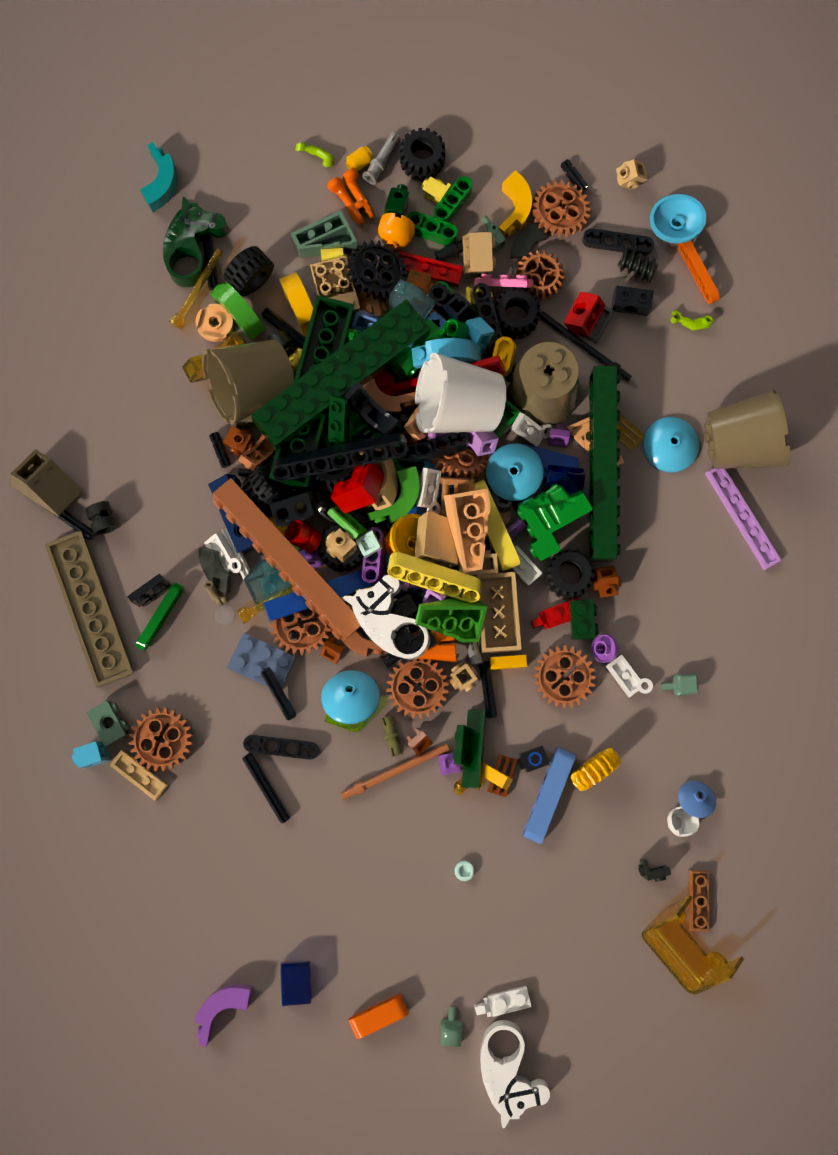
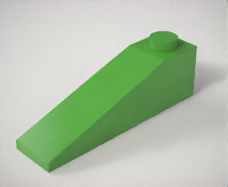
M456 598L419 604L415 624L442 633L447 637L455 638L460 642H479L488 606L480 600L469 603Z

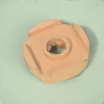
M210 304L208 307L202 308L196 316L195 323L198 332L208 341H225L233 330V318L220 304ZM218 319L219 325L212 327L210 322Z

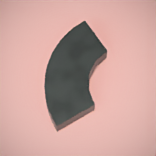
M540 222L531 223L520 231L512 246L511 259H522L523 256L528 257V253H530L535 244L546 240L547 233H544L545 227L538 228Z
M206 547L199 548L201 567L207 579L212 581L219 591L225 594L230 593L232 574L227 572L221 565L219 551Z

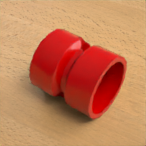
M295 520L286 528L285 538L293 546L299 547V549L306 553L314 552L320 545L321 533L306 523Z

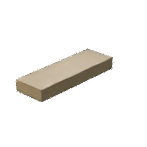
M123 749L110 764L112 768L155 801L158 800L169 786L144 765H140L139 761L135 760L134 757Z

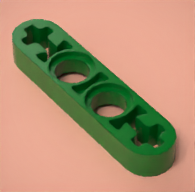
M175 582L170 587L138 638L136 647L143 651L148 649L181 597L184 586Z

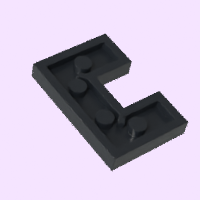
M410 593L394 601L391 609V614L410 617L418 612V607ZM404 625L398 632H395L397 634L394 641L401 653L413 654L423 646L424 633L422 630L411 636ZM428 629L431 639L428 648L430 650L439 644L431 630ZM401 658L403 664H406L409 661H411L409 659Z

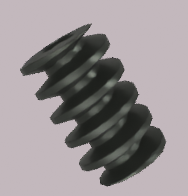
M628 247L624 249L618 265H621L620 271L627 267V274L634 270V277L641 273V279L643 280L648 276L649 283L658 267L655 258L649 262V256L642 259V253L635 257V250L628 254Z

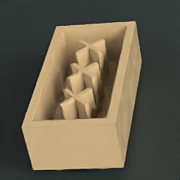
M515 572L476 575V578L481 581L479 600L488 606L480 636L481 654L520 651L521 636Z

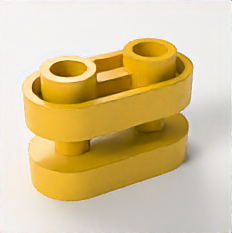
M501 337L496 341L492 356H500L505 366V374H502L503 377L511 374L517 352L516 343L509 337Z

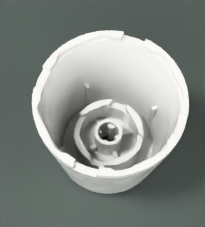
M430 354V360L425 361L421 368L415 392V404H418V413L415 414V419L419 430L423 433L494 431L499 425L505 409V380L500 373L441 354Z

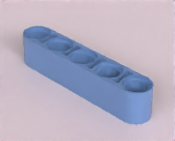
M560 747L556 748L522 837L542 844L576 754Z

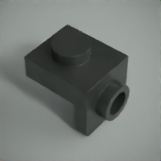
M644 858L640 859L638 869L641 877L644 876V879L648 881L654 879L655 882L666 880V876L671 875L669 866L663 865L649 869L647 860Z

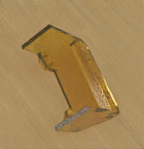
M690 895L669 906L642 932V938L688 993L698 994L731 980L744 958L740 956L728 962L720 953L710 952L706 954L682 925L687 918L685 909L693 899Z

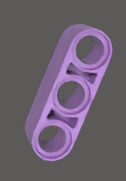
M373 527L368 529L366 533L374 531L375 534L379 533V542L382 549L377 551L378 558L375 561H372V555L367 558L363 556L362 578L365 582L376 585L384 576L386 559L384 538L386 533L379 528ZM375 571V579L370 580V573Z

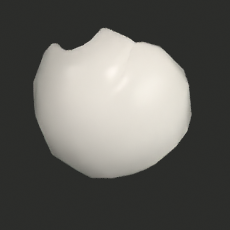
M681 806L672 809L667 817L668 828L674 835L679 837L693 835L700 826L699 818L687 814Z

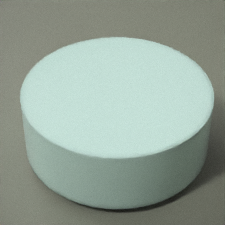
M463 860L456 864L454 871L459 880L468 881L474 876V867L469 861Z

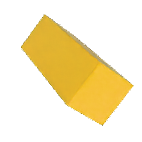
M526 655L489 658L491 670L527 667Z
M483 762L482 777L508 790L513 779Z

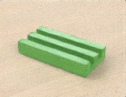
M338 506L330 508L327 512L354 539L363 536L367 531L349 513L344 514Z

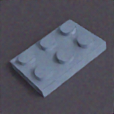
M243 633L227 668L267 686L261 671L270 667L282 688L296 656Z

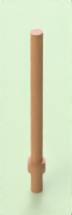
M445 743L369 780L353 784L354 787L341 792L340 795L343 800L355 794L360 795L374 785L449 751V747Z

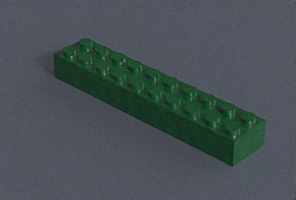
M319 295L316 296L294 382L345 345L347 331L350 328L354 313V304ZM328 412L279 448L275 453L274 460L282 456L319 449ZM299 463L297 466L304 467L305 464ZM272 464L269 480L271 483L298 490L305 488L308 492L312 476L278 481L273 477ZM283 467L278 468L280 471L286 470Z
M407 299L252 413V421L277 451L329 412V397L331 395L344 398V395L356 382L362 386L429 337L430 327Z
M593 366L589 374V503L593 509L589 512V559L592 562H613L620 555L621 551L620 544H617V537L620 536V525H617V518L620 517V505H617V499L620 498V486H617V479H620V467H617V460L620 459V448H617V441L620 440V429H617V421H620V410H617V403L620 402V391H617V384L620 383V372H617V366Z

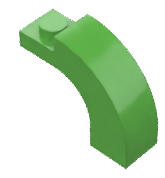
M223 282L217 285L210 293L213 299L231 315L249 339H254L266 329L247 302L229 283Z
M416 466L396 472L399 484L397 500L390 507L368 513L370 521L374 520L375 523L386 520L385 516H388L391 523L400 517H404L413 508L420 489Z

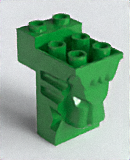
M554 484L546 492H541L535 498L531 496L518 503L519 508L517 512L521 520H526L529 524L527 525V530L533 538L530 540L531 545L529 546L533 557H538L542 561L560 551V545L553 532L593 510L582 490L569 495L563 486Z

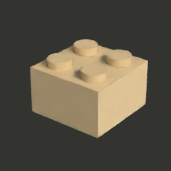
M492 232L468 233L463 236L464 274H486L493 271L496 260L495 256H492V248L495 247V239L492 237Z

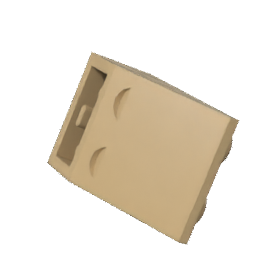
M346 256L311 264L310 268L317 295L354 304L352 317L354 318L356 312L360 311V306L354 284L350 282L351 276L347 275L350 269L346 268L348 264Z

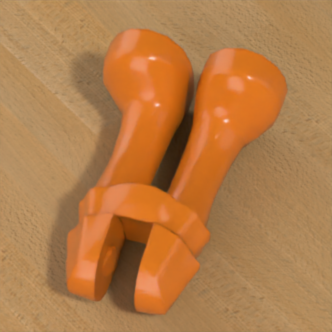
M351 168L343 174L342 180L340 177L330 180L327 183V188L331 193L337 194L347 207L348 213L352 216L351 219L360 226L364 224V220L358 210L363 209L369 220L374 218L375 214L373 206L370 205L369 200L365 198L358 187L357 180L359 174L357 169ZM344 184L348 187V189L355 197L357 201L355 204L348 195L344 187Z

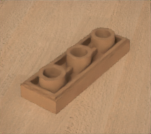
M689 870V931L710 932L709 870ZM699 898H702L701 904L697 903Z

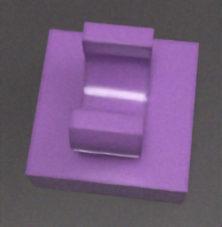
M557 423L556 429L551 428L548 445L567 448L570 431L564 430L565 424Z
M318 548L312 553H306L303 550L299 551L313 568L322 566Z
M453 753L438 756L441 775L461 772L460 766L454 764Z

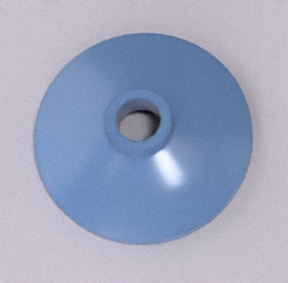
M692 780L684 783L678 791L680 806L687 814L696 818H705L715 810V795L706 784Z

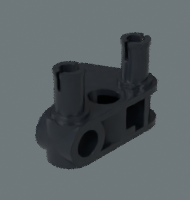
M441 283L431 286L429 292L425 295V302L416 309L422 319L433 309L439 312L446 320L455 319L465 323L469 319L477 318L471 303L459 292L451 293ZM440 294L441 298H435V295Z

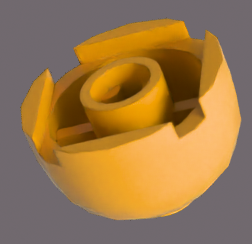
M386 213L381 216L378 225V234L384 244L387 242L388 248L394 246V249L407 246L415 234V224L406 216L401 215V218L395 217L396 213Z

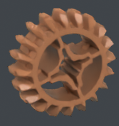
M537 250L535 255L530 252L528 257H522V261L518 262L517 266L519 268H516L515 273L517 275H527V279L534 280L533 283L537 286L523 287L525 288L524 291L530 290L532 292L531 295H536L537 298L540 296L543 301L545 295L550 299L552 293L556 295L558 289L562 288V283L565 280L563 276L565 270L562 269L563 263H558V257L552 258L553 253H550L548 256L545 250L542 254ZM536 264V267H535L534 270H530V272H526V273H525V271H526L530 266ZM555 278L550 285L544 286L545 281Z

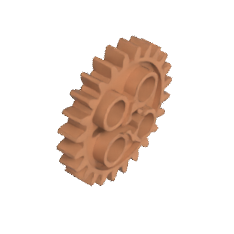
M554 180L552 186L547 182L545 187L541 186L540 190L536 191L535 197L532 200L531 210L533 211L531 216L535 217L534 223L540 222L538 228L545 227L544 233L551 231L552 237L555 233L558 234L559 238L563 233L566 238H568L569 233L574 236L576 231L581 232L582 227L586 226L590 217L591 208H588L590 201H586L587 195L582 196L583 190L577 191V185L570 187V182L564 185L563 180H561L560 184H557Z
M439 444L437 447L439 449H444L447 447V445ZM468 445L463 451L432 459L431 464H436L435 469L441 468L442 474L447 472L448 477L455 475V478H459V476L466 478L468 476L470 479H473L474 475L478 477L480 473H483L489 456H477Z
M313 610L312 615L309 617H305L302 611L292 614L294 616L292 622H285L283 617L274 620L275 623L269 624L270 628H275V630L270 632L271 635H277L274 638V642L281 641L279 648L286 646V653L292 649L294 656L297 651H300L301 656H303L306 650L311 655L312 648L318 651L317 645L323 646L324 642L322 640H329L326 633H331L332 629L327 627L329 626L328 624L324 625L319 620V614L315 610ZM315 618L318 619L316 622H309ZM298 621H302V623H305L304 628H300V626H297ZM312 626L317 627L319 630L315 635L308 633V629ZM286 627H293L287 631L284 630ZM293 632H297L300 635L296 641H292L289 638Z
M566 645L563 646L562 651H560L558 646L555 647V652L549 649V656L543 653L542 657L544 660H537L540 667H534L538 674L532 675V677L538 678V681L533 683V685H539L540 688L536 692H543L541 699L548 697L547 704L554 701V707L561 703L562 709L566 707V703L572 708L574 701L577 705H580V698L587 700L585 693L592 694L588 688L595 687L591 680L596 679L595 676L591 675V672H594L595 669L589 668V665L593 662L585 661L588 655L581 657V650L575 653L573 646L567 651ZM561 658H566L569 661L568 668L560 666ZM573 665H577V668L566 677L568 681L564 680L555 689L551 688L562 677L560 673L564 674ZM548 671H551L555 674V680L553 682H550L546 679V673ZM575 672H579L582 675L580 683L573 679ZM564 685L568 688L569 693L567 696L560 694V686Z
M413 659L412 662L409 661L406 664L399 661V669L393 667L396 673L389 674L392 681H387L386 684L391 685V688L387 689L386 692L392 693L388 700H395L392 707L398 705V713L405 710V717L408 713H411L412 719H414L415 714H418L419 718L422 719L423 713L430 717V710L436 714L435 707H443L440 700H447L443 697V694L449 693V691L444 689L449 683L443 682L447 675L441 676L440 673L443 671V668L437 670V662L431 665V660L429 659L427 662H424V659H420V661ZM413 669L421 671L422 676L419 679L411 677L410 673ZM404 676L410 678L415 684L421 683V689L432 698L428 699L420 691L414 692V686L407 682ZM434 681L437 685L436 690L428 691L426 683ZM401 684L409 686L410 690L407 694L399 692L398 687ZM422 696L425 700L424 705L416 706L413 702L414 698Z
M156 708L155 714L152 710H148L149 716L141 714L143 720H135L138 727H131L135 734H129L130 737L134 738V741L129 742V745H134L135 748L130 752H137L134 759L141 758L140 765L147 763V769H151L154 766V771H158L161 766L162 771H166L167 766H169L172 770L174 769V763L178 766L181 765L180 758L187 759L184 755L185 752L191 753V750L187 747L188 745H193L189 738L194 735L188 734L192 727H185L188 720L181 721L183 715L175 716L176 710H172L170 714L168 708H164L163 713L160 708ZM156 721L161 725L158 732H154L152 729V725ZM169 723V727L165 731L166 724ZM173 729H177L179 733L175 740L170 737V732ZM158 736H163L165 742L160 743ZM148 739L153 744L150 750H146L144 747V743ZM165 747H168L171 752L168 758L162 755V750ZM157 749V754L154 756L153 753Z

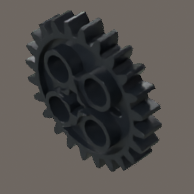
M373 240L370 241L369 245L363 242L362 246L358 245L356 250L353 249L352 256L348 259L349 263L346 268L350 269L347 273L348 276H352L350 282L356 283L354 289L361 288L360 294L364 291L367 292V298L370 294L373 295L374 300H376L377 296H380L381 300H383L385 295L391 298L392 294L396 295L398 290L402 289L406 281L404 277H406L407 272L404 270L407 265L401 264L404 258H398L400 252L394 253V246L390 249L387 248V242L384 246L381 245L380 240H378L376 245Z

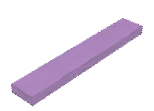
M713 468L706 472V477L763 570L782 561L727 470Z

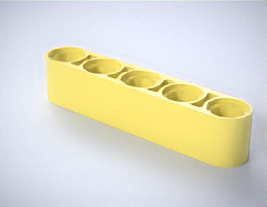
M484 480L475 483V490L488 488ZM488 489L491 510L488 515L486 538L493 554L497 553L498 565L503 572L520 565V559Z
M394 552L390 555L387 572L392 578L469 603L477 602L480 598L481 581L474 576L401 552Z

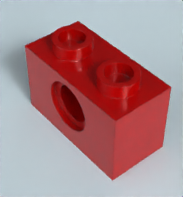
M580 292L566 316L564 324L572 333L589 337L606 305L599 295Z

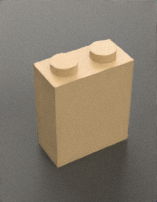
M427 511L418 517L414 557L451 569L458 565V554L448 518L438 515L434 511Z

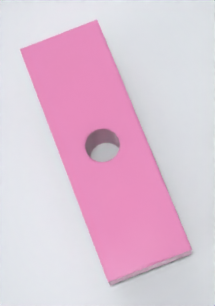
M481 274V278L474 279V285L484 283L487 286L533 287L534 282L532 279H527V275H516V279H511L510 275L499 274L498 278H492V274Z

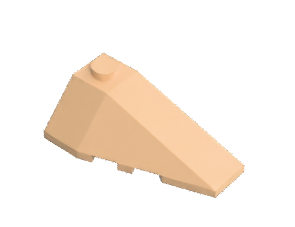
M488 488L445 495L444 502L447 518L462 572L482 570L485 554V537L488 532V515L491 510Z

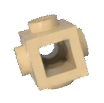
M635 159L626 161L616 169L618 184L629 190L636 189L639 184L648 180L645 165L641 161Z
M340 528L336 532H331L326 538L327 552L333 558L337 557L343 563L357 550V545L353 541L354 538L346 531L343 532Z
M459 663L451 669L453 673L450 674L451 679L449 682L455 690L459 689L462 691L465 689L467 692L476 686L474 682L477 680L476 675L478 674L472 665L468 666L466 663L462 666ZM460 675L466 676L465 682L460 681Z

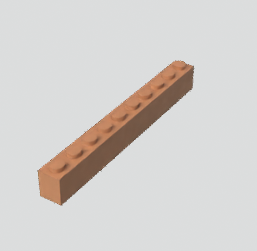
M231 478L213 492L212 498L214 500L212 501L218 509L222 508L227 513V519L232 524L236 523L240 528L239 532L253 542L252 546L257 552H262L266 556L265 560L271 567L275 566L279 570V576L285 582H290L295 594L302 596L306 600L305 604L307 607L319 614V620L324 625L328 624L331 627L332 634L338 640L341 639L344 642L361 626L354 612Z

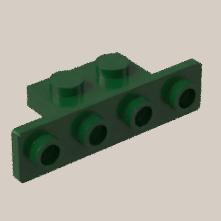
M336 395L329 397L328 447L345 444L349 440L350 410L347 409L348 400ZM338 455L336 458L342 459L344 456ZM344 469L336 470V472H339V473H340V472H342Z
M468 710L467 726L457 725V731L455 732L456 742L453 759L455 765L463 767L462 787L464 788L481 787L486 710Z

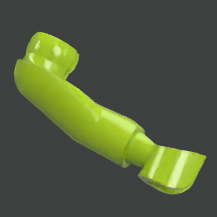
M305 142L296 144L295 151H306L323 159V166H333L334 157L323 148L312 145L307 146Z
M677 310L671 313L677 318L672 317L670 319L671 323L676 324L680 322L681 325L692 331L707 329L713 323V318L709 315L692 320L681 316Z

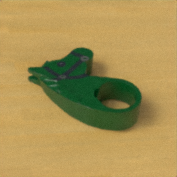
M186 197L182 198V209L174 216L166 232L163 243V259L174 283L181 287H193L199 284L206 275V266L198 243L202 241L203 237H224L228 233V226L222 214L206 212L198 203L190 204ZM187 256L199 260L197 269L189 275L183 276L173 272L179 258L182 259Z

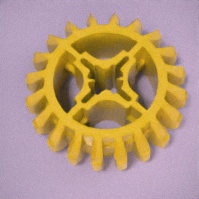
M607 748L593 756L571 774L570 778L575 787L580 791H585L603 780L620 766L621 760L619 755L612 748Z

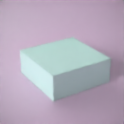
M370 531L355 540L365 558L382 549L374 531Z

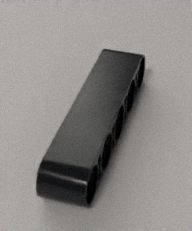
M478 283L471 289L470 298L476 317H481L495 331L485 351L487 358L493 356L492 343H496L503 336L490 289L486 284ZM476 289H481L484 292V296L478 297ZM481 307L488 309V316H484L481 313Z

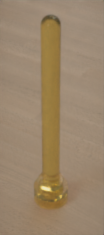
M216 249L179 312L172 315L168 322L175 327L183 328L185 315L223 254L221 249Z
M293 586L250 608L242 607L238 609L237 613L243 624L250 621L253 614L265 609L263 606L264 602L293 593Z

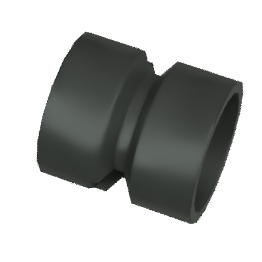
M108 501L97 502L85 508L88 520L92 521L90 525L94 535L107 534L118 528L115 517L111 516L113 511Z

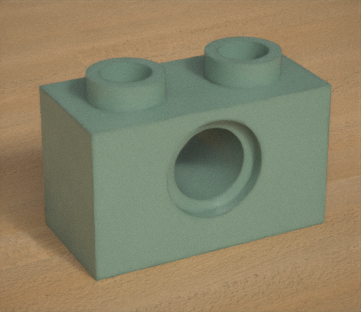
M107 700L86 712L105 747H110L129 736L128 730L130 728L127 722L120 718L118 714L120 709L115 702L112 703V701ZM111 717L114 720V724L111 728H108L106 720Z

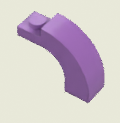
M243 984L228 985L218 989L208 997L199 1009L195 1019V1023L202 1024V1026L199 1025L197 1031L200 1046L207 1047L209 1044L214 1018L217 1013L228 1008L245 1011L248 1009L253 986Z

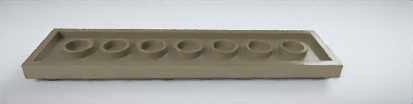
M82 531L45 544L95 686L99 688L134 674Z

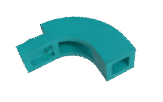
M152 142L147 147L158 165V174L153 182L141 188L140 191L151 211L154 212L163 207L173 196L177 185V173L170 154L165 155L161 147L157 148L154 142Z

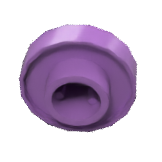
M598 635L592 642V655L598 662H612L616 659L619 652L617 640L612 635Z

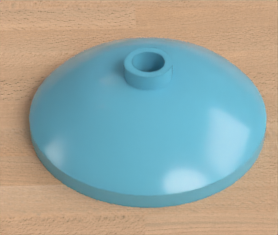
M673 194L660 199L653 206L650 213V226L653 232L660 239L670 243H685L693 240L703 231L706 223V212L703 205L695 198L684 194Z
M666 417L655 421L647 429L643 438V451L647 460L655 468L669 473L679 472L688 468L695 461L699 452V438L694 428L686 421L675 417ZM671 439H675L677 444H673Z
M522 444L502 446L492 454L486 467V478L492 491L499 497L509 501H521L532 496L539 489L544 475L543 464L538 454L530 447ZM517 468V474L512 475L510 473L511 469Z
M348 670L334 675L326 682L322 690L321 701L324 711L331 719L343 724H356L368 719L376 711L380 701V692L377 683L368 674L361 671Z

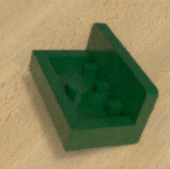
M593 600L569 601L571 639H595L596 635H598V624L594 620V616H597L596 604H593Z

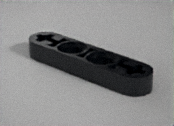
M594 228L587 229L582 238V242L586 247L622 253L626 248L622 241L628 239L632 242V246L628 247V253L630 254L635 250L636 255L642 253L643 256L649 255L654 248V241L648 236ZM589 235H593V241H589ZM612 237L614 243L608 245L605 243L604 238ZM643 243H647V249H644Z
M455 432L410 445L405 455L407 458H397V463L402 467H409L463 451L469 445V437L465 432ZM439 444L447 445L444 449H439L437 446ZM422 449H427L429 451L427 454L419 453V451Z
M249 735L243 742L245 750L251 753L310 760L315 759L320 752L316 743ZM255 738V742L262 743L261 739H265L263 751H260V746H254L251 749V746L247 745L248 741ZM270 740H274L277 743V749L273 752L267 750L266 745ZM288 743H294L297 746L294 754L287 753L286 745ZM300 743L304 744L302 748H309L310 745H313L316 753H312L310 757L307 752H302V756H299Z

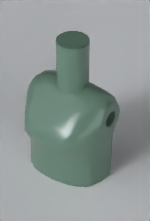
M487 215L484 216L481 221L487 228V232H492V237L495 239L494 249L498 251L506 245L507 240L499 226L492 223Z
M676 674L673 676V682L661 683L662 690H673L676 696L698 694L697 674Z
M449 1006L448 1018L441 1020L440 1045L461 1046L463 1022L456 1019V1006Z

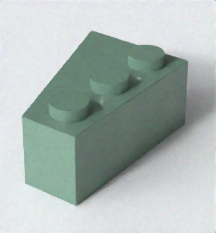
M341 210L291 233L292 242L300 258L321 256V249L343 248V253L352 252L358 246L357 240Z

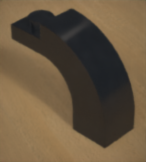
M358 382L344 395V398L349 402L348 405L379 435L404 434L406 432L402 424L382 409Z

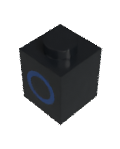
M543 746L519 753L518 763L521 770L525 769V772L549 765Z

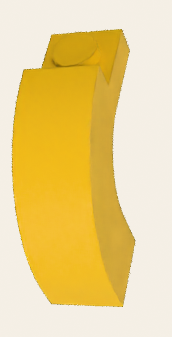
M516 170L502 183L501 191L512 200L515 207L514 212L499 226L504 237L510 236L516 228L521 231L525 227L532 207L530 187Z
M295 272L279 279L295 314L302 335L306 337L313 306L298 274Z

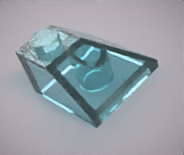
M402 279L394 287L389 297V311L407 299L423 320L436 304L432 298L415 285Z
M265 559L258 561L244 578L257 609L263 608L264 602L292 593L288 581L285 582L279 576V570L275 566L271 567Z

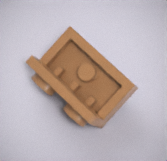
M360 287L355 289L360 310L370 312L371 314L374 313L378 317H383L391 310L386 296L383 300H381L380 296H377L376 300H374L372 294L368 298L366 297L367 292L364 291L360 294Z

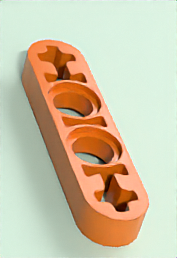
M692 241L678 243V249L706 302L712 304L719 301V292Z

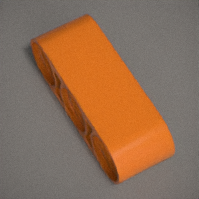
M398 994L353 1015L348 1021L356 1039H360L409 1015V1011L402 995Z

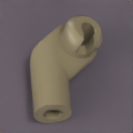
M207 581L204 584L208 595L217 605L223 606V604L228 603L227 595L225 593L220 595L212 581Z

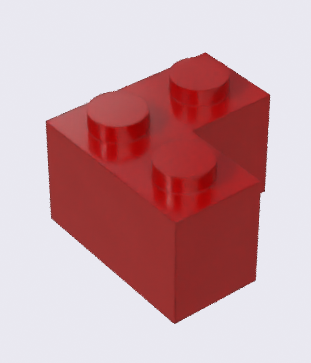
M375 463L354 467L351 479L335 484L331 499L344 514L376 503L384 474Z

